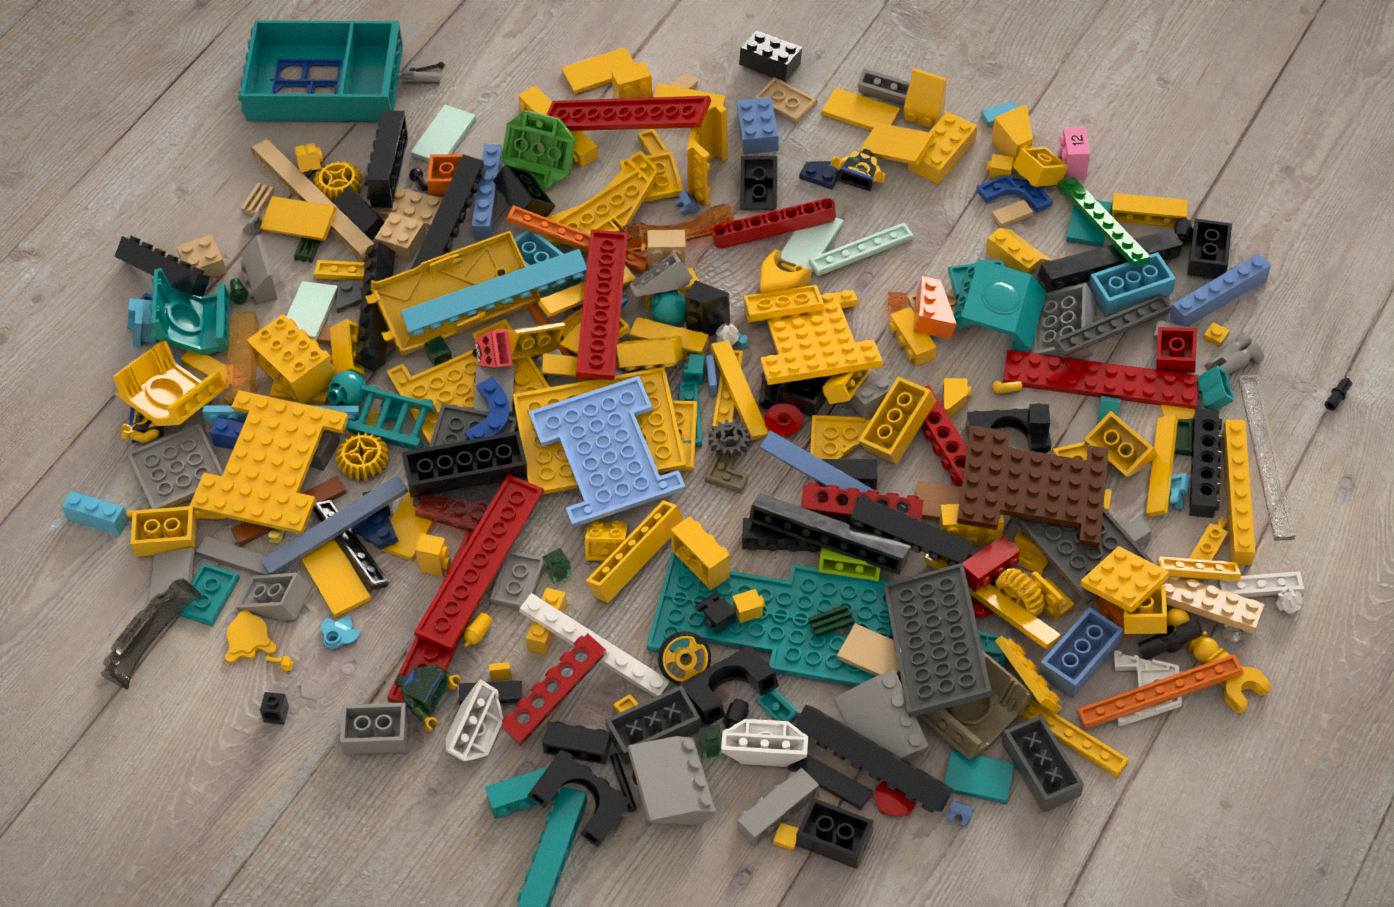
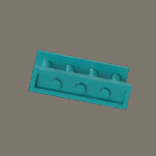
M361 385L360 389L366 393V399L358 420H355V422L348 420L346 428L349 433L357 435L359 432L360 435H364L366 432L369 436L373 434L376 438L380 437L382 442L410 450L423 449L424 444L419 434L427 412L434 414L437 412L433 402L427 399H422L421 401L382 391L373 385H368V387ZM374 398L383 400L384 403L376 424L373 426L366 425L365 421ZM391 404L402 405L394 429H391V431L385 430L383 425ZM409 408L418 409L420 412L412 433L409 436L402 434L401 430Z

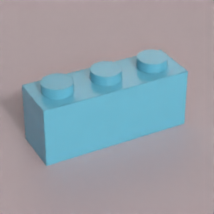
M70 491L62 504V509L68 520L118 536L129 521L124 507L74 491Z

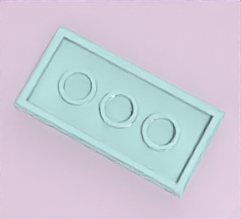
M444 105L412 149L411 156L429 162L430 154H452L476 120V115Z
M836 217L833 222L795 231L782 250L779 262H783L791 267L802 265L804 268L811 270L812 273L813 269L808 263L809 259L826 252L842 227L843 220Z
M302 281L286 317L288 319L292 318L300 330L304 329L309 339L317 341L337 295L338 286Z

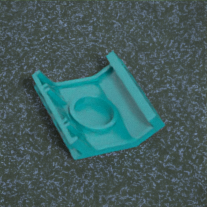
M978 259L977 265L967 269L953 314L956 321L954 330L978 325L1010 336L1013 339L1011 350L1029 351L1032 347L1047 292L1031 274Z
M162 268L154 269V277L152 278L153 291H151L152 304L150 305L152 318L149 319L151 338L167 341L168 344L200 355L229 350L230 295L225 284L217 285V294L198 297L170 285Z

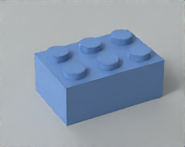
M772 97L736 101L737 121L743 154L778 151L779 136Z

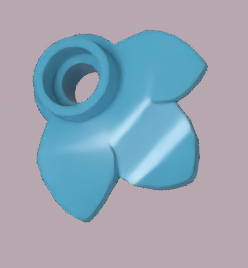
M346 616L337 622L330 618H326L323 621L321 631L324 634L323 643L326 648L337 649L342 644H351L360 637L361 631L352 629L353 624L350 616Z

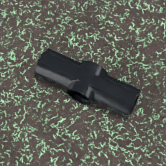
M764 372L761 375L759 406L769 410L772 406L776 405L779 383L768 385Z
M1194 618L1176 627L1167 625V634L1152 636L1138 642V646L1144 659L1147 660L1166 651L1168 653L1177 652L1185 643L1204 634L1198 620Z

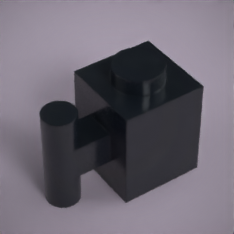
M716 592L695 605L698 612L704 610L703 622L716 635L736 622V610L724 597L720 599Z

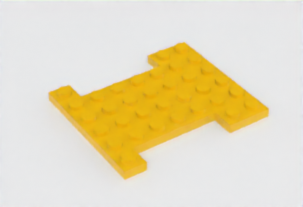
M854 290L821 295L824 310L750 321L746 307H744L747 323L766 320L778 354L761 357V366L768 385L883 367V361L875 341L864 340L855 343L842 311L843 308L858 306V299Z
M504 319L472 333V337L475 341L476 338L490 331L513 329L508 321ZM473 350L412 377L404 364L386 371L398 395L421 401L422 399H427L433 402L437 412L436 414L427 412L421 429V433L429 445L442 403L474 409L476 366H479L477 358L473 356ZM531 357L512 360V364L515 366L514 394L550 388ZM409 408V413L416 422L420 410Z
M238 390L232 408L234 411L248 413V416L223 475L203 473L190 506H193L194 511L303 534L316 499L314 496L299 493L324 430L343 434L349 419L348 413Z

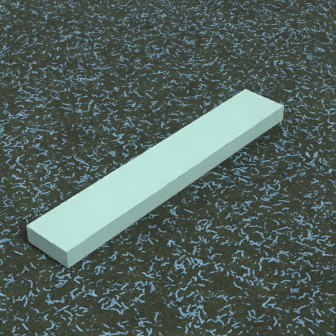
M904 222L810 258L808 263L815 274L820 276L913 240L914 235Z

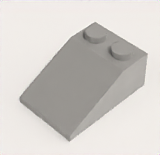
M673 252L629 284L634 295L639 297L677 290L680 287L684 288L691 282L690 280L693 277L677 254Z
M870 371L850 401L846 402L865 420H868L874 416L893 383L886 376Z
M298 572L255 575L251 577L236 609L239 611L247 610L251 614L279 621L296 620L311 587Z

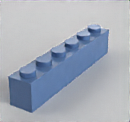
M484 144L482 160L484 161L486 174L483 179H480L479 190L476 194L472 220L474 240H486L493 237L499 191L493 180L503 168V160L501 158L502 145Z
M1260 254L1253 256L1173 303L1169 318L1177 325L1190 326L1266 281L1271 265Z

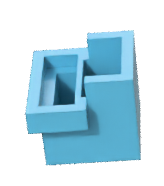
M129 298L127 329H134L133 346L141 347V342H157L156 339L151 338L149 319L152 318L150 310L152 300Z

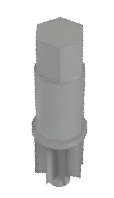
M402 71V73L398 74V79H402V82L440 83L441 74Z

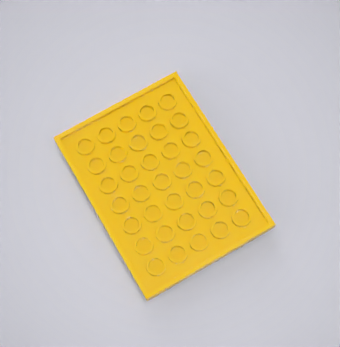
M665 367L616 375L614 380L594 379L513 394L520 437L527 461L528 482L544 488L543 495L578 488L561 442L541 447L530 419L529 411L640 376L652 405V411L635 417L658 473L686 469V461Z

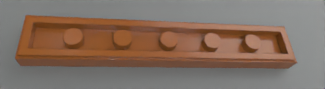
M335 476L301 494L314 496L316 502L332 501L347 492L338 476ZM243 522L231 528V532L241 547L275 528Z

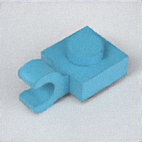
M1186 473L1171 477L1169 497L1170 503H1175L1176 510L1184 507L1182 494L1188 493L1189 476Z

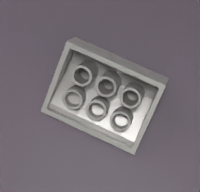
M1086 283L1046 293L1031 353L1061 357L1052 345V341L1094 323L1095 296ZM1093 345L1068 355L1066 358L1082 359L1093 356Z
M895 669L878 675L834 697L843 721L849 728L904 760H909L927 752L929 746L916 716L909 717L903 687Z
M674 736L633 744L627 747L649 823L703 825L716 812L693 737Z

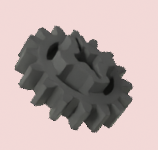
M725 419L724 424L719 421L718 427L712 426V431L708 433V445H710L711 451L716 450L717 456L723 454V458H726L727 455H730L731 459H733L734 454L740 457L741 451L747 452V447H750L748 427H743L742 422L736 424L734 419L732 423H729L727 419Z

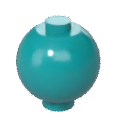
M671 290L652 296L650 300L651 313L657 322L671 326L678 325L681 322L686 323L685 296L681 292Z
M339 372L329 383L327 398L330 403L336 406H359L366 397V393L360 389L361 385L367 386L366 382L356 372Z

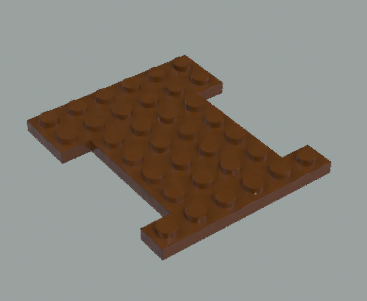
M970 425L957 523L997 530L1001 514L1080 528L1079 545L1099 548L1108 448L1089 445L1087 460L1011 448L1008 447L1009 431Z

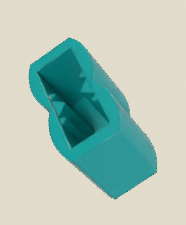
M1217 365L1198 376V388L1202 393V403L1205 408L1219 410L1234 401L1228 376L1221 367Z

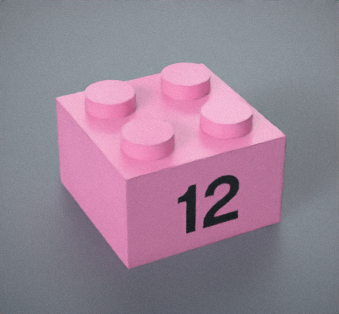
M1086 127L1064 128L1063 135H1060L1061 148H1058V158H1061L1069 166L1064 179L1072 177L1076 179L1086 178L1090 157Z

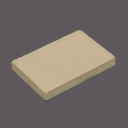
M773 78L754 97V99L772 97L774 113L796 125L817 104V99L777 78Z
M854 624L837 654V659L874 676L894 669L898 676L900 670L894 640Z

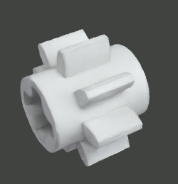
M732 323L728 326L722 324L715 333L718 336L716 340L717 342L729 341L732 346L739 338L737 335L739 331Z
M1289 588L1278 594L1279 598H1277L1276 604L1279 611L1284 610L1287 614H1291L1301 608L1300 604H1302L1303 598L1299 591L1295 592L1292 588Z

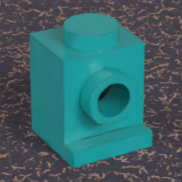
M689 354V361L685 362L683 370L684 382L698 381V385H703L705 355Z

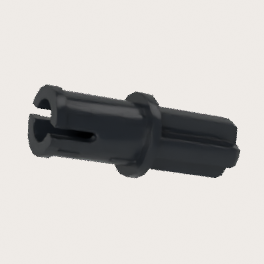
M1348 377L1343 378L1337 387L1332 389V394L1324 404L1327 409L1334 411L1340 401L1346 398V393L1353 384Z

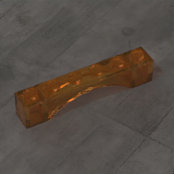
M726 203L712 206L697 217L678 224L656 226L638 222L622 227L623 232H628L626 248L635 252L647 250V230H685V241L711 236L712 228L715 225L734 221V215L730 204Z

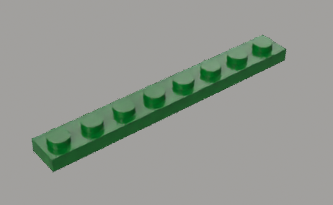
M1075 177L1058 181V188L1133 267L1150 263L1151 256Z

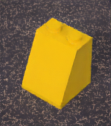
M1026 105L994 118L992 143L1002 155L1014 157V165L1021 148H1032L1033 137Z

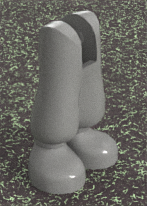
M1241 333L1236 337V342L1228 344L1221 353L1205 364V368L1209 371L1218 365L1228 375L1247 366L1250 359L1255 363H1260L1264 360V354L1256 342L1252 343L1249 335Z

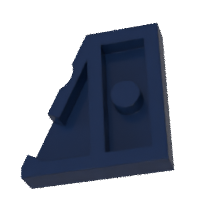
M832 161L806 162L799 173V179L832 190L838 181L840 170L830 166Z
M386 510L351 527L356 535H361L364 540L373 543L380 550L399 542Z

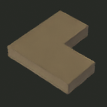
M723 454L715 456L705 476V482L741 494L749 479V475L732 470L738 459L737 454H734L733 459H731L730 455L723 458Z

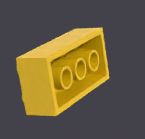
M948 111L929 131V133L934 134L935 139L918 165L908 163L909 171L938 185L973 145L977 136V125Z
M898 376L858 440L863 449L897 465L936 402L931 390Z

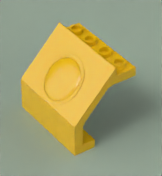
M716 99L711 101L701 128H691L687 147L688 193L705 207L711 204V200L708 198V195L711 194V189L708 187L707 173L710 170V164L707 161L715 156L722 162L728 159L727 109Z
M160 341L112 376L118 389L115 395L157 426L180 425L226 389L220 371L211 373L201 381L179 366L173 358L167 341Z

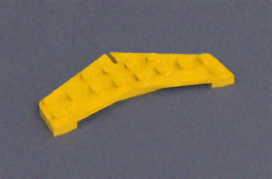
M640 150L630 157L627 161L628 164L600 193L579 206L546 218L588 234L591 233V229L621 232V229L625 232L658 177L657 167ZM542 236L553 246L564 245L563 243Z

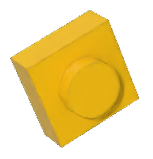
M1212 322L1205 332L1203 339L1220 347L1228 337L1230 330Z

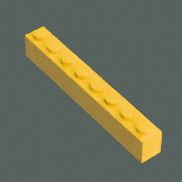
M1225 420L1222 431L1230 559L1231 562H1236L1238 565L1251 566L1255 555L1246 423L1245 420Z

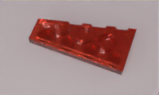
M421 496L415 510V516L473 533L490 503H487V500L473 502L458 498V500H448L447 497Z

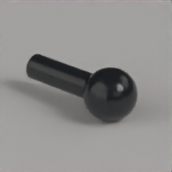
M413 168L409 173L410 179L416 181L422 191H427L428 185L423 179V171L419 168Z

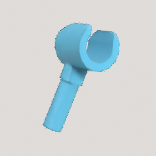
M738 332L739 338L736 341V345L740 349H744L749 345L747 342L748 337Z

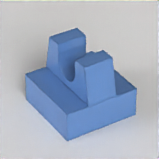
M685 189L679 193L680 198L675 203L680 207L679 211L681 214L686 215L690 212L695 214L700 210L690 193Z
M953 800L949 808V820L954 821L956 815H961V825L966 826L973 816L975 808Z

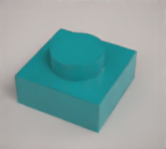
M392 403L385 421H397L402 405Z

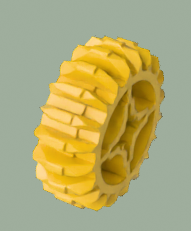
M338 160L337 163L324 164V168H320L315 173L314 185L332 203L348 186L357 193L361 191V186H363L362 175L357 166H354L352 163L347 164L346 161L340 163Z
M358 432L355 437L350 435V439H344V444H339V450H336L338 468L345 477L349 476L351 480L355 477L358 481L361 478L367 481L368 477L375 479V474L381 475V469H386V464L389 461V451L386 443L382 442L380 437L376 438L373 434L369 436L366 432L364 435H360Z
M1015 568L1007 569L995 580L996 589L1035 617L1045 608L1046 602L1041 589L1037 587V583H1034L1032 578H1029L1026 573H1022L1021 570H1016Z

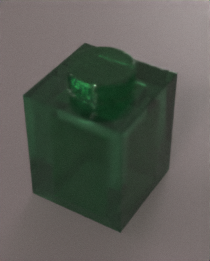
M442 336L424 343L426 355L433 366L452 359L451 350Z
M561 548L542 556L544 570L553 584L571 576L570 562Z
M720 725L698 728L703 759L724 755L721 752L722 734Z

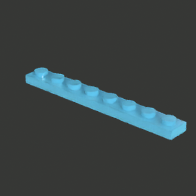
M203 406V415L206 423L214 424L216 417L245 423L248 413L234 411L232 406ZM316 406L348 413V420L354 422L358 420L360 415L359 406Z

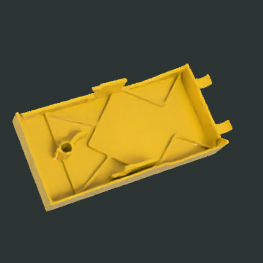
M511 231L422 262L416 268L380 281L372 280V294L369 296L365 295L368 304L377 303L389 330L385 333L382 332V336L385 341L393 339L400 357L537 304L540 300L537 290L531 292L529 297L523 299L520 297L514 298L512 303L503 305V303L495 305L496 308L485 311L483 309L478 311V314L475 316L467 317L466 315L460 317L458 322L452 324L449 322L443 323L442 327L435 330L431 328L426 329L423 334L418 336L408 335L401 317V310L527 267Z

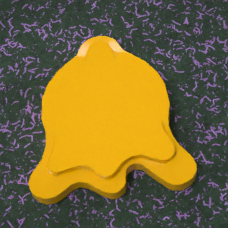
M247 610L238 613L227 629V640L229 642V650L225 655L227 663L233 664L240 658L253 660L256 657V652L259 650L269 655L277 652L276 644L268 638L269 632L263 619L251 614Z

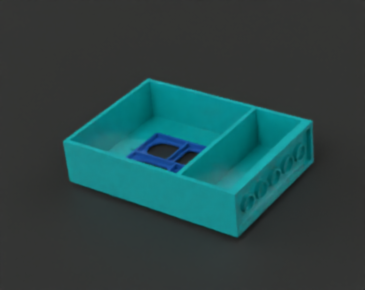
M255 20L254 27H251L250 31L251 40L248 41L249 52H246V65L243 66L244 78H241V90L238 91V99L242 102L241 111L245 114L246 120L379 121L383 110H394L403 51L399 21ZM287 66L303 67L299 80L283 79L280 76V72ZM338 66L337 79L309 80L310 67ZM286 86L307 87V94L276 93L280 88ZM318 86L335 87L334 94H314L315 88Z

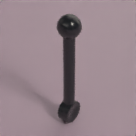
M440 61L435 65L417 69L410 68L409 71L419 72L437 67L443 68L445 64Z

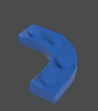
M1002 176L977 186L976 190L986 203L1007 194L1021 196L1037 213L1051 207L1053 204L1052 199L1041 187L1032 186L1026 178L1021 180L1015 179L1014 176Z
M493 376L476 385L477 391L487 402L490 412L481 423L465 431V436L468 440L499 435L507 425L510 414L508 397Z

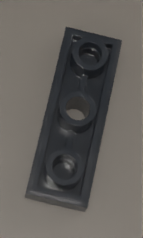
M522 680L486 682L498 690L500 703H518L522 699ZM459 683V705L462 704L476 683Z

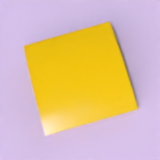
M1020 529L1013 543L1021 550L1017 565L1042 575L1049 564V560L1023 530Z

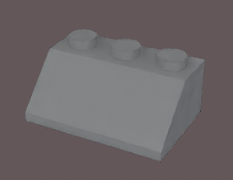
M257 235L241 252L243 260H240L242 271L247 272L243 274L246 285L250 284L251 286L247 288L250 298L254 297L256 305L278 299L260 235Z

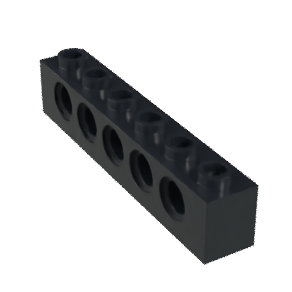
M1195 408L1193 416L1189 516L1213 518L1215 511H1219L1220 499L1216 498L1217 494L1220 493V483L1217 482V478H1220L1221 466L1217 465L1221 460V450H1218V446H1221L1222 434L1218 433L1222 428V419L1219 418L1218 410Z

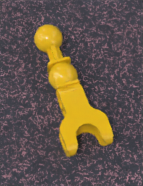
M1173 608L1167 612V625L1176 627L1190 621V617L1185 610ZM1206 631L1203 632V636L1189 641L1188 651H1193V655L1201 663L1207 664L1230 656L1223 648L1219 649V645L1214 639L1206 637ZM1241 666L1244 671L1243 675L1220 683L1224 688V701L1238 714L1243 713L1248 705L1247 699L1241 691L1250 689L1260 696H1264L1271 691L1269 680L1256 668Z

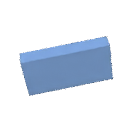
M706 355L709 396L717 397L713 355Z

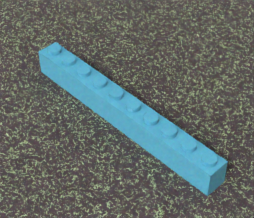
M576 249L401 310V317L408 335L418 336L423 334L426 329L431 328L435 330L442 327L443 323L449 322L452 324L458 322L460 317L466 315L467 317L475 316L478 314V311L483 309L485 311L496 308L495 305L503 303V305L512 303L514 298L520 297L523 299L529 297L531 292L537 290L539 293L544 292L551 285L561 286L567 283L566 280L571 278L574 280L583 278L587 267L580 249Z

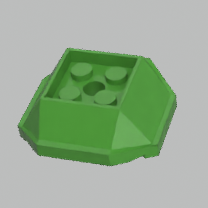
M526 110L507 123L501 158L504 165L529 171L542 189H548L570 175L576 138L560 118ZM538 144L542 146V152L538 150Z

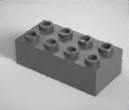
M682 685L605 719L607 732H610L611 740L625 765L631 763L627 749L629 745L674 736L688 737L701 731V718Z
M1042 715L1004 730L1002 744L1043 812L1082 795L1084 783Z

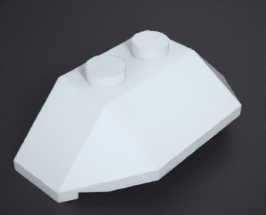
M481 679L476 683L462 702L446 736V752L463 762L488 756L503 719L497 689Z
M744 719L722 733L721 752L741 764L786 767L807 757L808 736L788 721Z

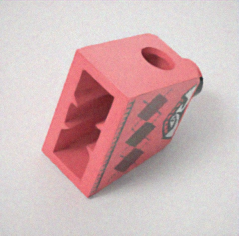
M507 329L490 331L475 339L476 347L473 349V356L477 358L479 366L504 367L513 365Z

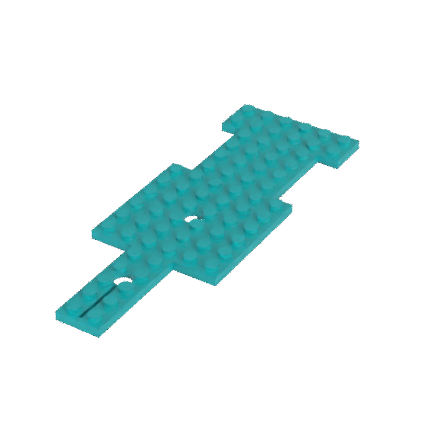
M672 552L650 631L647 650L659 652L660 646L666 638L677 632L689 631L698 634L707 643L741 649L750 645L755 651L770 653L772 655L769 666L775 673L856 687L876 676L837 659V654L854 625L848 626L849 631L844 635H839L834 631L816 638L808 618L847 605L848 611L851 612V617L855 620L854 624L894 640L883 585L893 581L883 579L875 581L818 572L819 568L792 564L789 581L730 571L728 579L713 590H710ZM756 589L759 596L762 595L765 602L762 617L739 623L736 616V622L717 635L712 629L709 630L703 622L704 610L698 612L695 607L696 604L715 592L719 595L720 599L724 597L733 607L732 596ZM847 618L836 621L834 624L847 620ZM825 625V626L819 627V628H817V629H821V628H824V627H827V626H830V625ZM979 631L983 651L987 655L991 654L989 656L1004 668L1006 655L995 641L1001 635ZM689 639L677 640L668 648L669 651L674 652L678 647H687ZM685 653L682 656L688 657V653Z

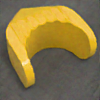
M775 249L766 257L761 265L760 292L765 293L805 287L811 279V270L803 268L796 272H786L779 269L777 265L781 258V251Z

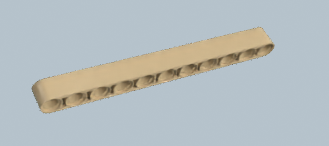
M265 138L250 148L256 160L297 200L335 206L268 139ZM337 208L329 232L360 262H365L366 249L374 243Z

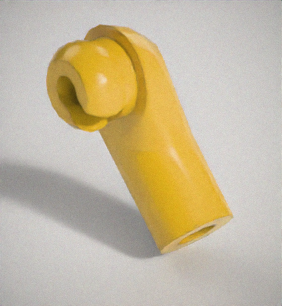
M995 381L992 384L993 392L999 395L1021 391L1022 383L1020 381L1008 383Z

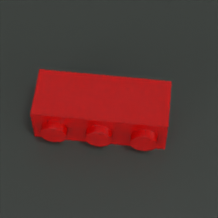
M1002 536L964 561L963 566L968 586L975 592L982 587H987L1003 571L1017 566L1021 550L1006 537Z

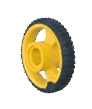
M689 631L677 632L666 638L660 646L658 653L660 671L666 679L678 685L709 668L711 664V652L707 642L698 634ZM689 639L687 647H678L674 652L669 651L668 648L677 640ZM702 649L704 656L703 664L700 670L696 671L693 668L697 662L695 651ZM688 653V661L686 663H681L680 657L683 654ZM669 662H674L679 668L685 670L684 678L674 676L666 665Z

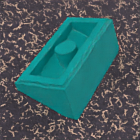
M777 689L759 696L755 700L776 721L792 723L801 714Z

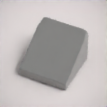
M260 211L254 214L242 230L243 232L252 236L255 235L262 223Z

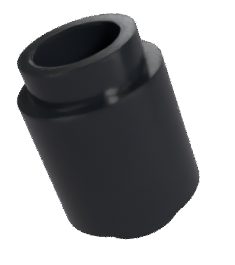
M1186 218L1178 219L1174 224V232L1183 243V246L1190 244L1193 229L1191 221Z
M734 699L730 703L723 719L726 729L747 719L749 714V704L741 699Z

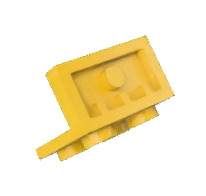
M601 520L589 522L585 535V560L605 561L626 539L628 523L618 520L613 522H603Z
M1036 571L1032 573L1031 578L1033 582L1037 583V587L1041 589V593L1044 595L1046 603L1043 610L1047 616L1058 621L1074 609L1075 603L1048 577L1044 579Z

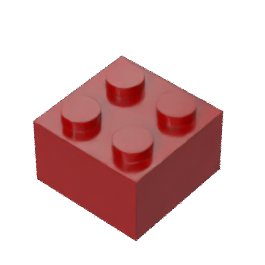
M1158 327L1156 370L1195 373L1197 328Z

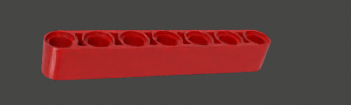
M824 198L715 225L712 228L714 245L722 249L833 222L836 219L835 202L830 198Z

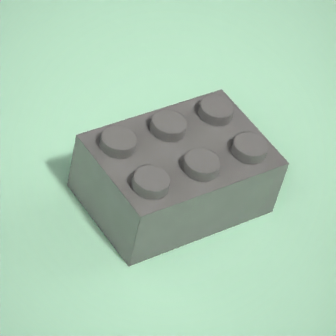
M406 703L342 705L340 745L343 755L407 752L409 714Z

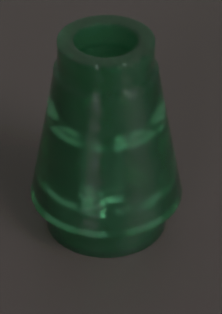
M234 278L230 281V299L235 304H243L247 301L248 292L240 279Z

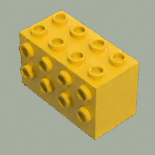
M284 314L247 339L255 363L297 403L304 404L326 388L335 376L334 372L336 370L330 362L332 359L330 354L326 350L322 351L314 339H309L304 329L300 330L292 318L288 319Z

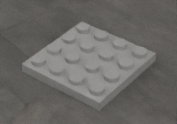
M200 423L127 452L130 463L152 509L171 508L192 499L203 473L222 476L224 473Z

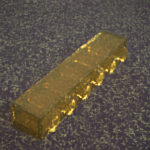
M255 311L232 313V321H229L231 335L228 336L230 349L227 350L229 364L226 365L229 376L226 378L228 392L225 393V403L229 404V406H232L238 390L255 394L257 364L247 343V339L259 331V322Z

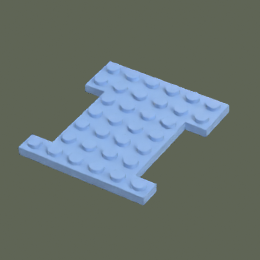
M640 376L529 411V416L541 447L561 442L584 502L566 507L572 528L686 490L679 470L662 476L659 475L635 416L652 411V405Z

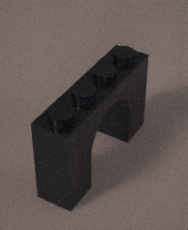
M1014 408L1011 410L967 412L966 427L968 437L970 425L997 430L1000 428H1014L1022 432L1026 437L1029 451L1041 453L1051 451L1050 433L1048 435H1029L1028 409Z
M750 645L679 684V686L682 685L701 720L707 726L725 717L722 701L714 694L715 689L721 684L732 680L745 681L760 696L779 687L775 671Z
M560 750L527 796L545 808L557 791L564 785L579 784L587 788L594 798L595 811L580 835L598 847L630 800L627 799L625 793L612 788L606 779L593 774L588 766L581 765L575 761V758L570 753Z

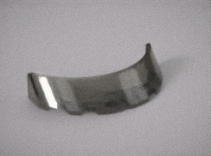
M183 578L172 582L164 593L157 594L150 600L149 605L144 610L139 611L110 648L112 652L103 661V665L106 667L101 672V676L127 690L130 687L129 683L132 673L147 648L183 609L200 597L201 593Z

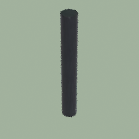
M617 753L611 754L610 759L621 790L626 794L627 799L630 800L627 805L629 812H634L637 810L619 756Z

